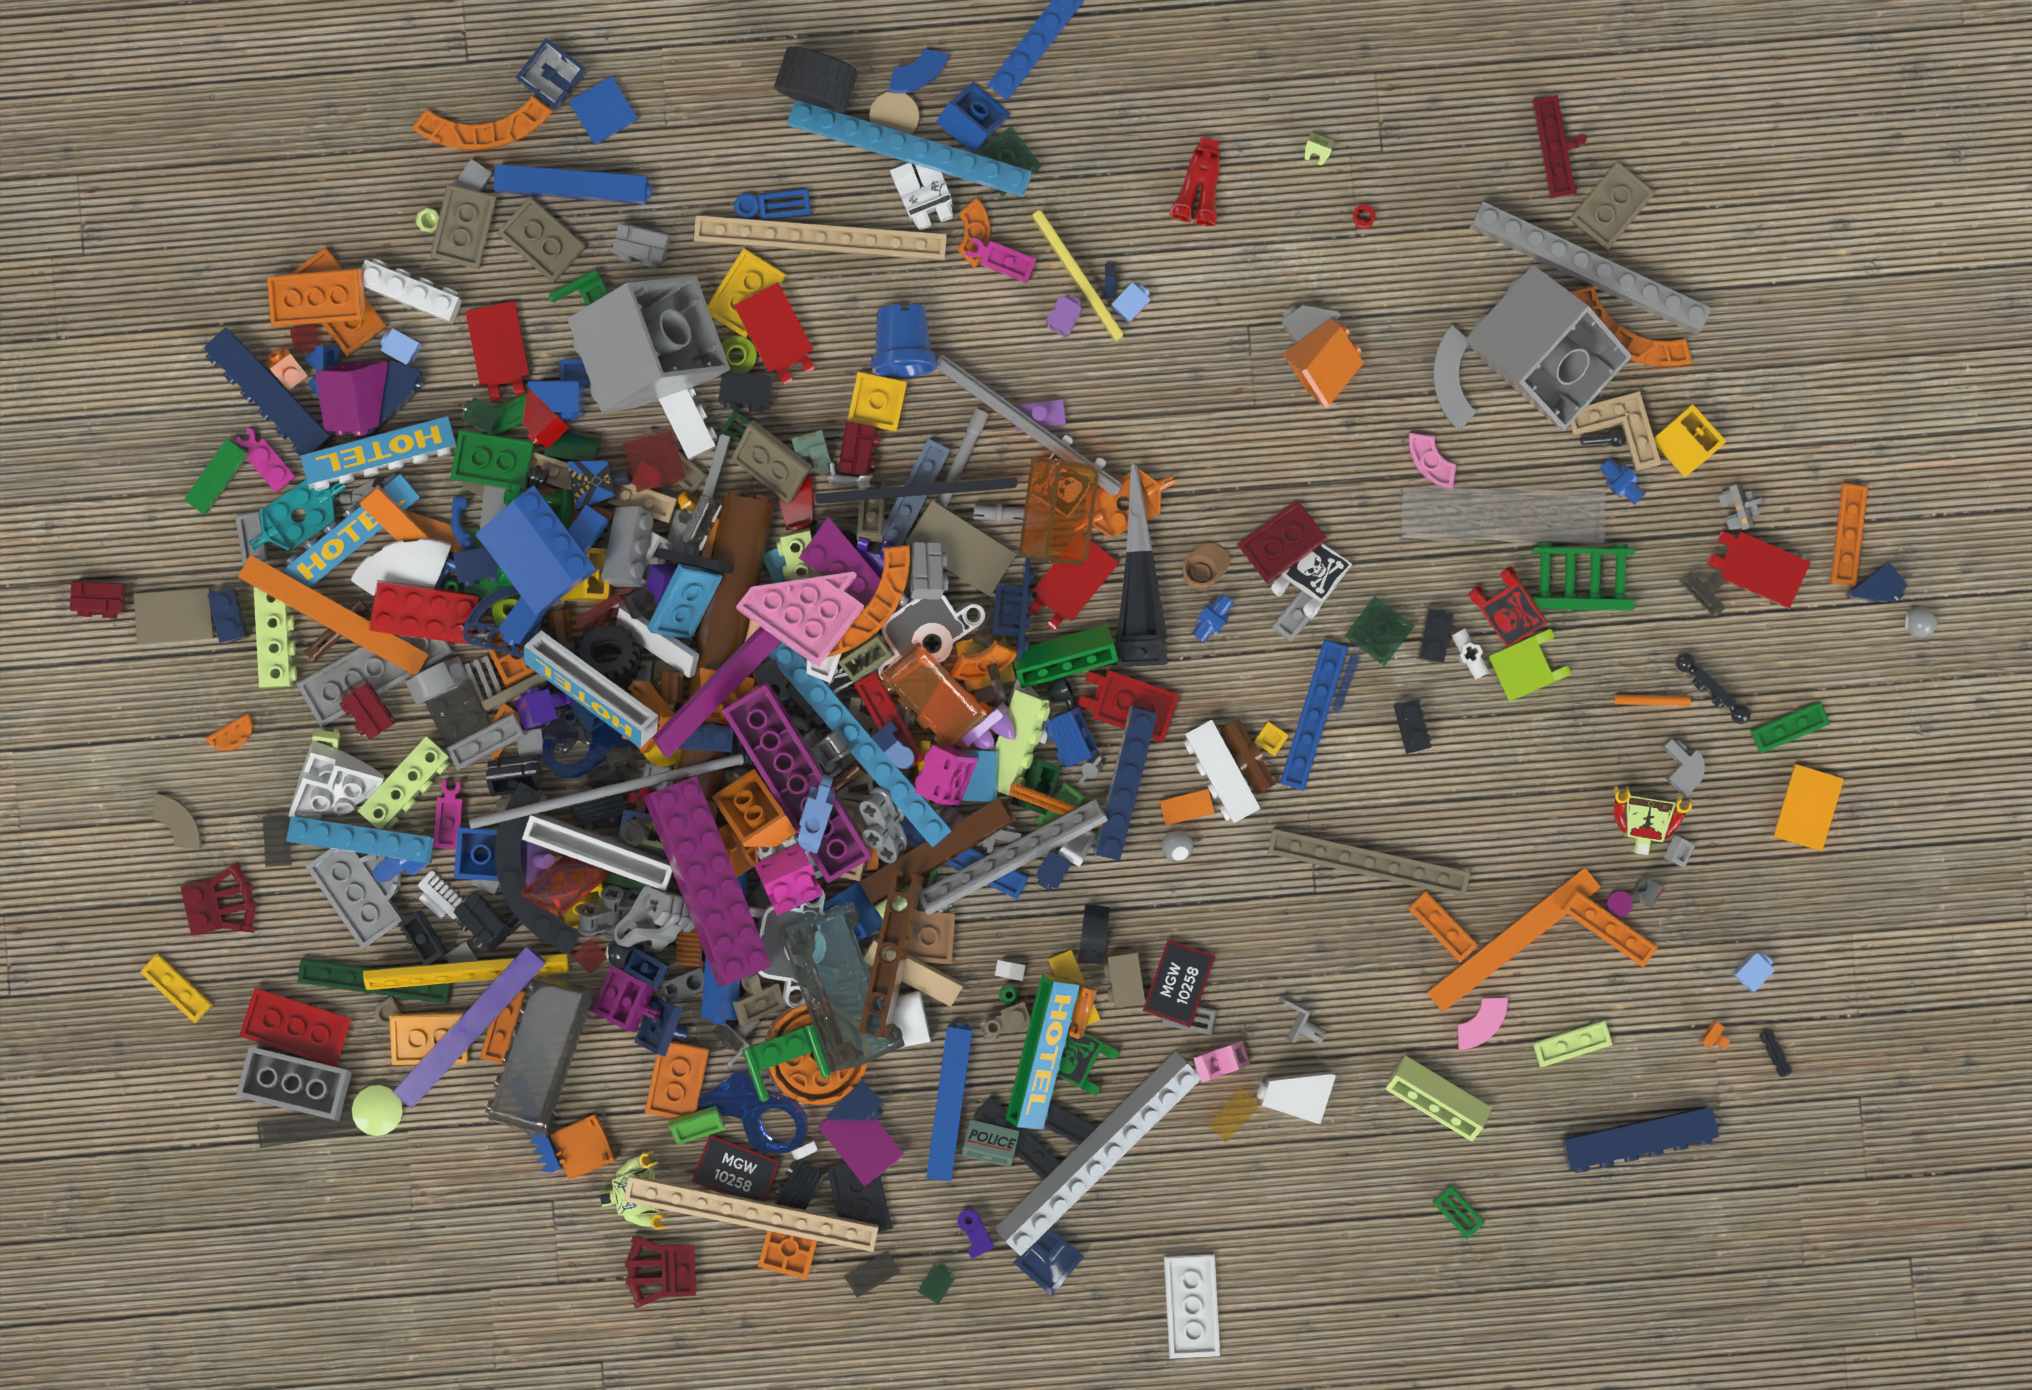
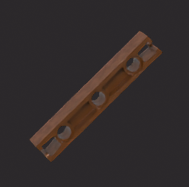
M997 798L951 826L950 828L953 831L934 847L926 841L859 883L871 904L875 903L877 905L888 898L893 870L906 873V877H903L902 888L907 885H911V873L923 877L1016 822L1004 799Z
M893 870L859 1033L887 1039L890 1036L924 878L923 876L911 873L910 878H912L909 891L907 894L902 893L903 877H906V873L898 870ZM901 898H905L907 906L904 910L899 911L897 903ZM893 947L896 951V957L889 961L886 953ZM882 997L885 1000V1007L883 1010L878 1011L876 1009V1001ZM878 1015L881 1016L880 1031L874 1034V1031L870 1029L874 1016Z

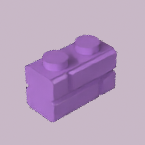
M1069 294L1066 297L1059 296L1054 305V310L1052 309L1047 318L1046 326L1048 329L1064 338L1069 337L1074 324L1077 323L1081 316L1082 308L1079 304L1081 301Z

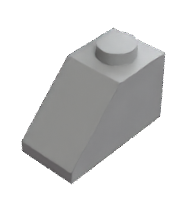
M1294 305L1283 313L1285 318L1280 323L1296 344L1328 319L1332 318L1336 321L1341 315L1338 311L1305 305L1297 309Z

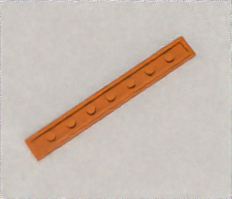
M252 555L249 556L238 575L239 579L413 676L419 673L429 655L393 634L369 631L370 621Z
M1584 867L1426 993L1441 1012H1444L1567 915L1561 908L1575 889L1589 897L1601 888L1600 885Z

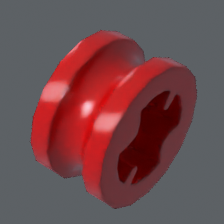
M1363 204L1354 210L1352 220L1356 227L1367 229L1373 225L1376 214L1371 206ZM1360 211L1370 214L1368 222L1365 223L1364 220H1358L1357 217L1360 216Z

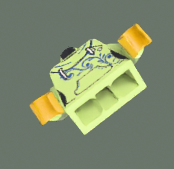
M651 1150L625 1162L616 1171V1177L612 1179L613 1189L600 1192L602 1207L616 1204L618 1215H623L627 1221L659 1230L668 1228V1226H664L661 1223L662 1218L668 1217L666 1213L659 1214L661 1212L659 1208L624 1202L629 1175L655 1180L653 1166L658 1164V1162L653 1163L650 1161L649 1155L654 1153Z

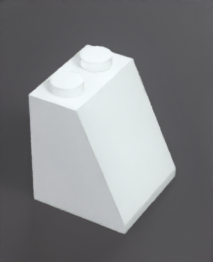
M1326 1071L1267 1078L1265 1083H1260L1256 1097L1260 1099L1259 1103L1262 1106L1321 1124L1336 1076Z

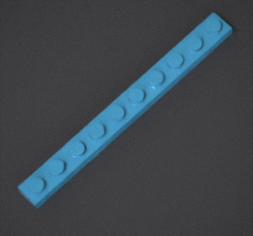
M795 100L787 121L790 127L1020 197H1024L1032 176L1031 171L798 100Z
M783 642L768 655L771 660H776L780 671L832 731L837 728L841 730L840 734L848 746L851 745L853 747L851 751L853 756L878 785L889 793L891 800L932 847L953 831L925 797L914 793L916 787L900 768L892 763L872 739L870 733L824 680L806 674L807 660Z

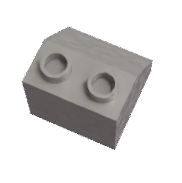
M1534 265L1522 277L1515 279L1510 284L1507 294L1489 314L1477 320L1473 331L1465 339L1491 369L1563 431L1569 427L1632 357L1587 304Z
M696 276L628 282L567 318L573 333V346L582 358L590 380L591 395L598 403L601 413L638 408L671 394L711 381L730 370Z

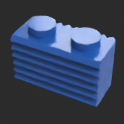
M1074 708L1045 722L1047 725L1046 733L1050 740H1054L1057 747V757L1061 763L1065 764L1066 768L1099 753L1093 736L1088 730V726L1080 712V708Z

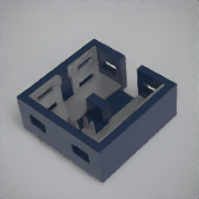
M545 38L515 78L519 83L558 111L570 96L567 92L572 85L576 87L588 71L583 65Z

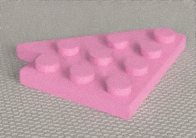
M847 572L754 586L745 594L736 606V609L819 668L864 609V605L845 592L857 577L855 572Z

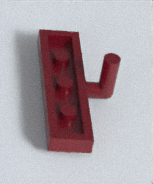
M1558 95L1533 99L1532 105L1549 198L1555 199L1575 195L1568 150L1582 147L1587 141V137L1584 134H1579L1574 139L1566 140Z

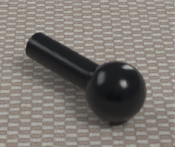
M1619 427L1610 429L1608 433L1580 436L1581 445L1609 443L1613 447H1621L1626 442L1624 431Z

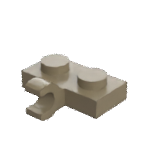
M757 974L741 979V983L745 990H747L748 995L733 1001L740 1026H746L786 1007L779 984L772 983L761 988L760 979Z

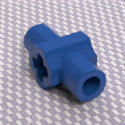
M1610 458L1599 468L1609 479L1606 482L1609 489L1620 498L1625 495L1635 505L1646 494L1636 484L1639 481L1636 474L1626 465L1620 468Z
M1221 593L1213 604L1209 602L1198 616L1199 624L1191 634L1205 643L1213 632L1217 634L1229 618L1226 614L1234 602Z

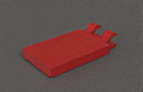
M779 282L734 305L768 373L775 370L783 385L793 380L787 367L800 362L805 374L815 369L807 354L813 348Z
M513 301L465 311L479 384L481 386H488L490 400H502L499 385L511 382L516 397L526 394L523 377L530 376L516 302Z
M1721 531L1717 542L1729 547L1724 560L1714 554H1710L1707 565L1722 571L1720 579L1790 609L1811 562L1743 532H1740L1739 537L1735 538Z
M1079 532L1032 591L1038 596L1027 610L1036 615L1043 605L1047 606L1055 613L1047 623V626L1055 631L1065 618L1070 622L1074 620L1119 563Z
M1107 670L1105 677L1087 672L1085 682L1097 685L1098 687L1094 699L1079 696L1077 704L1083 708L1093 710L1091 718L1124 729L1130 705L1152 710L1157 713L1151 739L1164 742L1179 694Z

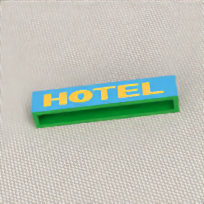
M1041 975L1005 1118L1016 1127L1043 1130L1045 1121L1048 1118V1108L1051 1097L1054 1094V1084L1057 1073L1060 1070L1063 1049L1067 1043L1066 1037L1069 1025L1073 1019L1072 1013L1075 1001L1079 996L1080 985L1068 977Z

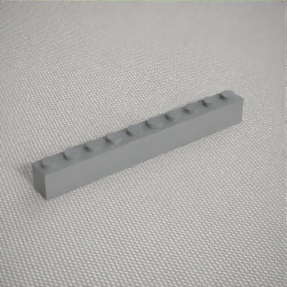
M1482 202L1469 229L1591 286L1594 285V287L1696 335L1702 331L1712 308L1485 202Z
M1175 1051L995 1227L1004 1241L1022 1256L1201 1080L1198 1073Z

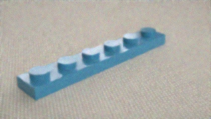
M291 816L286 841L429 864L434 838Z

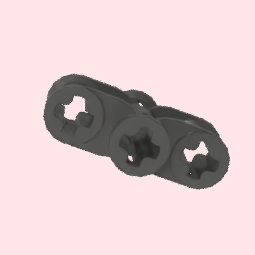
M812 728L801 736L825 775L833 778L843 770L835 761L851 752L853 747L851 745L848 746L839 728L833 730L820 740L815 734L816 729Z
M618 886L603 888L601 891L602 899L586 902L578 907V915L580 916L578 932L584 936H594L601 933L605 938L614 939L616 925L629 913L642 890L630 889L623 892Z

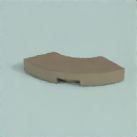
M155 794L152 819L162 822L170 829L174 837V847L201 849L200 830L191 813L177 800L165 795Z

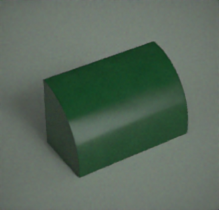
M566 430L548 449L545 447L544 455L567 461H597L601 435Z
M1033 758V762L1030 768L1026 770L1024 776L1025 788L1028 787L1033 789V791L1036 790V792L1044 793V795L1053 796L1062 767ZM1016 797L1012 799L1011 804L1043 815L1047 814L1048 810L1046 808Z

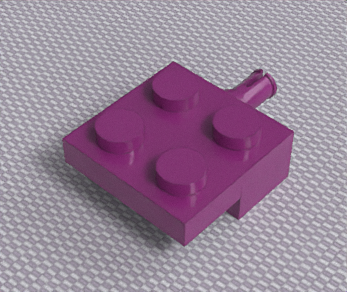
M612 965L591 1009V1012L607 1019L606 1021L635 1033L644 1015L656 1021L659 1018L656 1015L661 1014L659 1010L649 1006L655 988Z

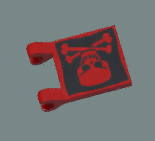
M1508 566L1500 573L1501 579L1510 587L1488 600L1481 586H1476L1469 592L1470 599L1479 606L1507 648L1548 623L1520 582L1512 566Z

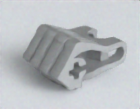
M645 886L629 913L616 925L614 929L616 943L621 946L630 947L635 943L642 942L645 952L658 953L670 942L675 941L677 934L682 929L684 932H691L694 929V925L682 894L674 890L663 891L652 886ZM630 928L632 931L624 937L625 931Z

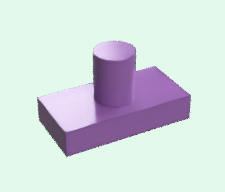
M1063 400L1015 405L1017 409L1044 428L1066 425ZM1015 426L1016 431H1022L1017 426Z
M522 839L521 866L527 886L547 887V869H551L554 866V857L548 854V848Z

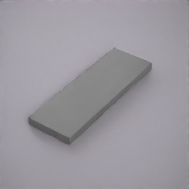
M393 634L429 654L419 672L453 653L447 641ZM359 647L296 683L320 727H324L345 715L339 704L342 702L341 693L362 679L367 678L377 694L380 695L413 675L367 649Z

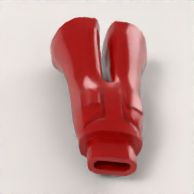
M1200 138L1199 145L1194 149L1181 191L1169 212L1171 218L1186 223L1191 221L1194 200L1198 185L1200 184L1201 193L1194 224L1205 227L1216 226L1215 198L1220 168L1219 141Z

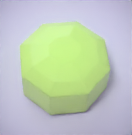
M424 208L417 213L415 223L421 231L432 233L436 230L439 214L434 209Z

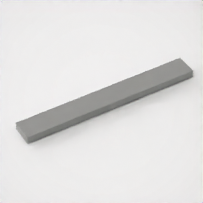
M1097 799L922 890L919 899L927 915H930L1108 820Z

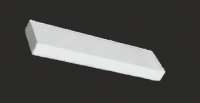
M626 605L619 607L615 627L622 625L625 627V631L630 630L638 644L678 671L683 672L687 677L690 678L695 675L699 659L697 652L672 636L651 633L647 629L650 623L649 620Z

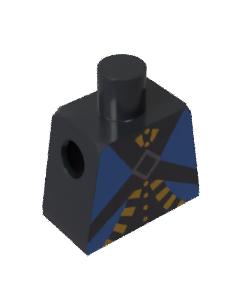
M609 461L567 462L575 509L579 512L582 511L585 505L592 508L616 499V487L629 485L627 469L613 472Z

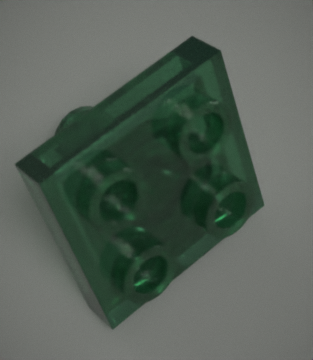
M1012 126L975 153L976 155L1029 170L1032 174L1042 167ZM996 189L1001 197L1007 194V192Z
M1374 596L1344 637L1384 667L1415 626Z

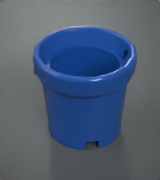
M901 304L879 308L878 312H876V354L871 357L872 372L883 377L903 378L925 375L936 370L937 357L931 351L926 308L916 304H909V308H901Z

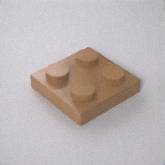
M916 911L907 954L922 962L952 964L955 914L934 912L927 915L926 911Z

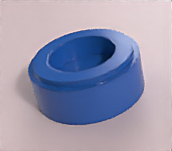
M742 194L737 197L734 203L735 212L742 219H753L759 213V202L752 194Z

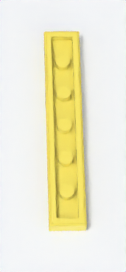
M1038 210L1032 214L1033 221L1113 341L1116 343L1121 340L1123 332L1043 212Z

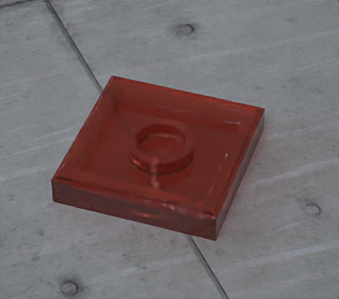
M672 431L623 443L637 493L685 481L686 477Z
M615 593L577 618L575 622L582 631L587 633L589 632L588 628L592 626L595 628L598 624L619 611V607L627 606L628 604L622 596Z

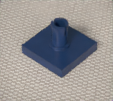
M652 995L649 1006L659 1010L661 1014L656 1015L659 1017L656 1021L644 1015L634 1043L666 1057L672 1038L684 1041L688 1034V1027L678 1024L682 1008Z

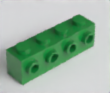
M1108 624L1028 646V651L1023 652L1020 661L1013 660L1021 689L1118 662Z

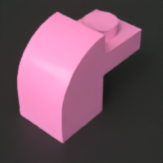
M1242 1041L1206 1052L1194 1058L1195 1069L1202 1082L1250 1065Z

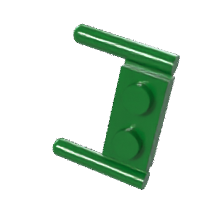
M594 269L549 293L548 298L551 302H556L579 290L586 306H589L609 293L598 272Z
M814 1024L742 1050L761 1102L769 1099L761 1070L813 1052L821 1077L826 1079L831 1075Z

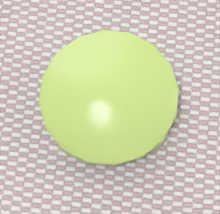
M381 1085L369 1086L361 1090L354 1099L352 1106V1116L356 1126L366 1134L374 1136L385 1135L394 1130L400 1122L403 1112L401 1100L393 1093V1090Z

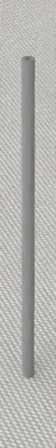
M742 753L472 818L469 819L471 829L743 764L744 758Z

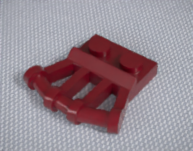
M239 862L234 863L211 880L180 887L191 936L220 929L255 933L253 923L255 909L258 905L252 895V890H254L253 884H250L240 868L242 866ZM230 875L239 884V887L218 892L216 890V885ZM242 893L244 904L221 909L218 898ZM245 910L243 924L223 921L222 915Z
M636 1235L632 1236L631 1242L633 1243L627 1260H625L628 1275L625 1278V1284L628 1285L633 1296L635 1309L662 1297L697 1295L695 1244L660 1245ZM642 1246L662 1253V1259H638ZM662 1266V1276L638 1277L637 1267ZM663 1284V1290L644 1297L639 1285Z

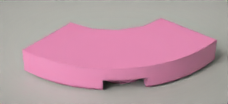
M1409 433V450L1417 469L1432 483L1452 490L1456 464L1446 461L1439 454L1435 446V436Z
M1507 997L1482 998L1480 1009L1475 1017L1468 1022L1457 1024L1458 1050L1476 1047L1495 1034L1505 1018L1508 1005Z

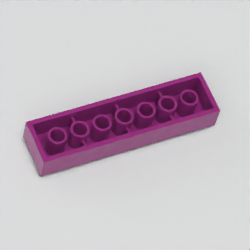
M765 680L723 705L722 712L799 835L800 819L811 786L818 788L825 773L768 680ZM832 785L830 792L835 793V797L817 854L809 852L828 883L872 858L871 848L865 844L860 830Z
M697 776L644 796L643 798L718 988L772 967Z

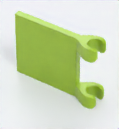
M1551 629L1488 656L1509 702L1571 674L1568 666L1551 672L1539 644L1554 638V633Z

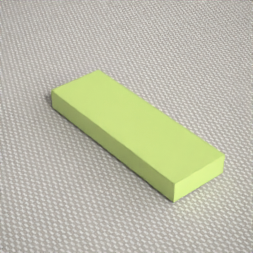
M1605 1020L1532 1043L1539 1067L1613 1045Z

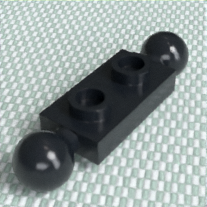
M1684 652L1677 656L1675 660L1677 669L1681 672H1689V676L1694 679L1691 683L1701 692L1706 690L1712 696L1710 701L1716 707L1728 709L1731 712V719L1737 724H1745L1749 721L1751 717L1750 709L1746 705L1737 704V701L1701 667H1697L1692 654Z

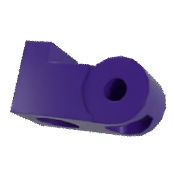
M965 1209L960 1212L957 1222L960 1229L967 1233L973 1245L967 1249L971 1259L993 1249L995 1246L979 1214L973 1209Z

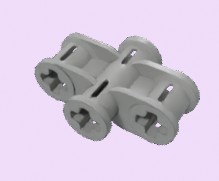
M877 787L870 792L869 798L864 800L859 807L867 827H869L863 832L862 837L865 844L876 849L880 859L887 863H893L897 860L899 852L905 850L908 846V839L900 824L905 815L892 802L889 793Z

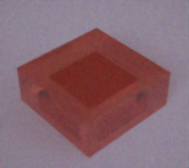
M306 324L290 328L295 353L311 351L315 349V346H320L316 324Z
M592 939L572 956L589 975L607 959L606 953Z

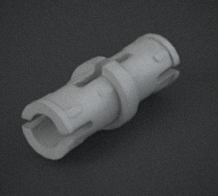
M975 503L974 520H991L1000 524L1001 521L1024 523L1025 507L1002 506L1003 504L997 503V506Z

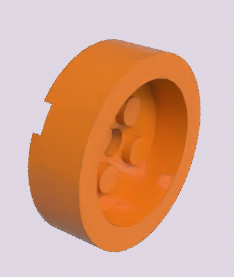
M807 1002L805 1005L797 1008L790 1007L772 1023L765 1041L814 1024L831 1075L826 1079L821 1077L817 1063L811 1058L810 1052L766 1069L771 1081L785 1095L802 1103L823 1105L842 1099L857 1085L864 1075L868 1062V1044L865 1034L859 1033V1023L843 1009L824 1002Z

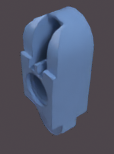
M826 775L822 776L818 788L811 786L799 824L801 826L798 838L800 846L804 850L815 854L818 852L835 797V793L830 792L833 778Z

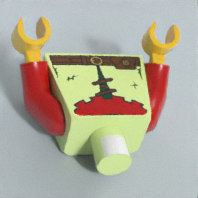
M1618 786L1614 787L1616 799L1613 816L1619 830L1624 832L1625 837L1636 838L1634 853L1649 855L1651 841L1663 842L1664 839L1669 838L1681 825L1686 812L1692 808V798L1689 799L1687 804L1681 803L1682 795H1678L1675 807V803L1631 796L1628 786H1626V791L1623 794H1619Z

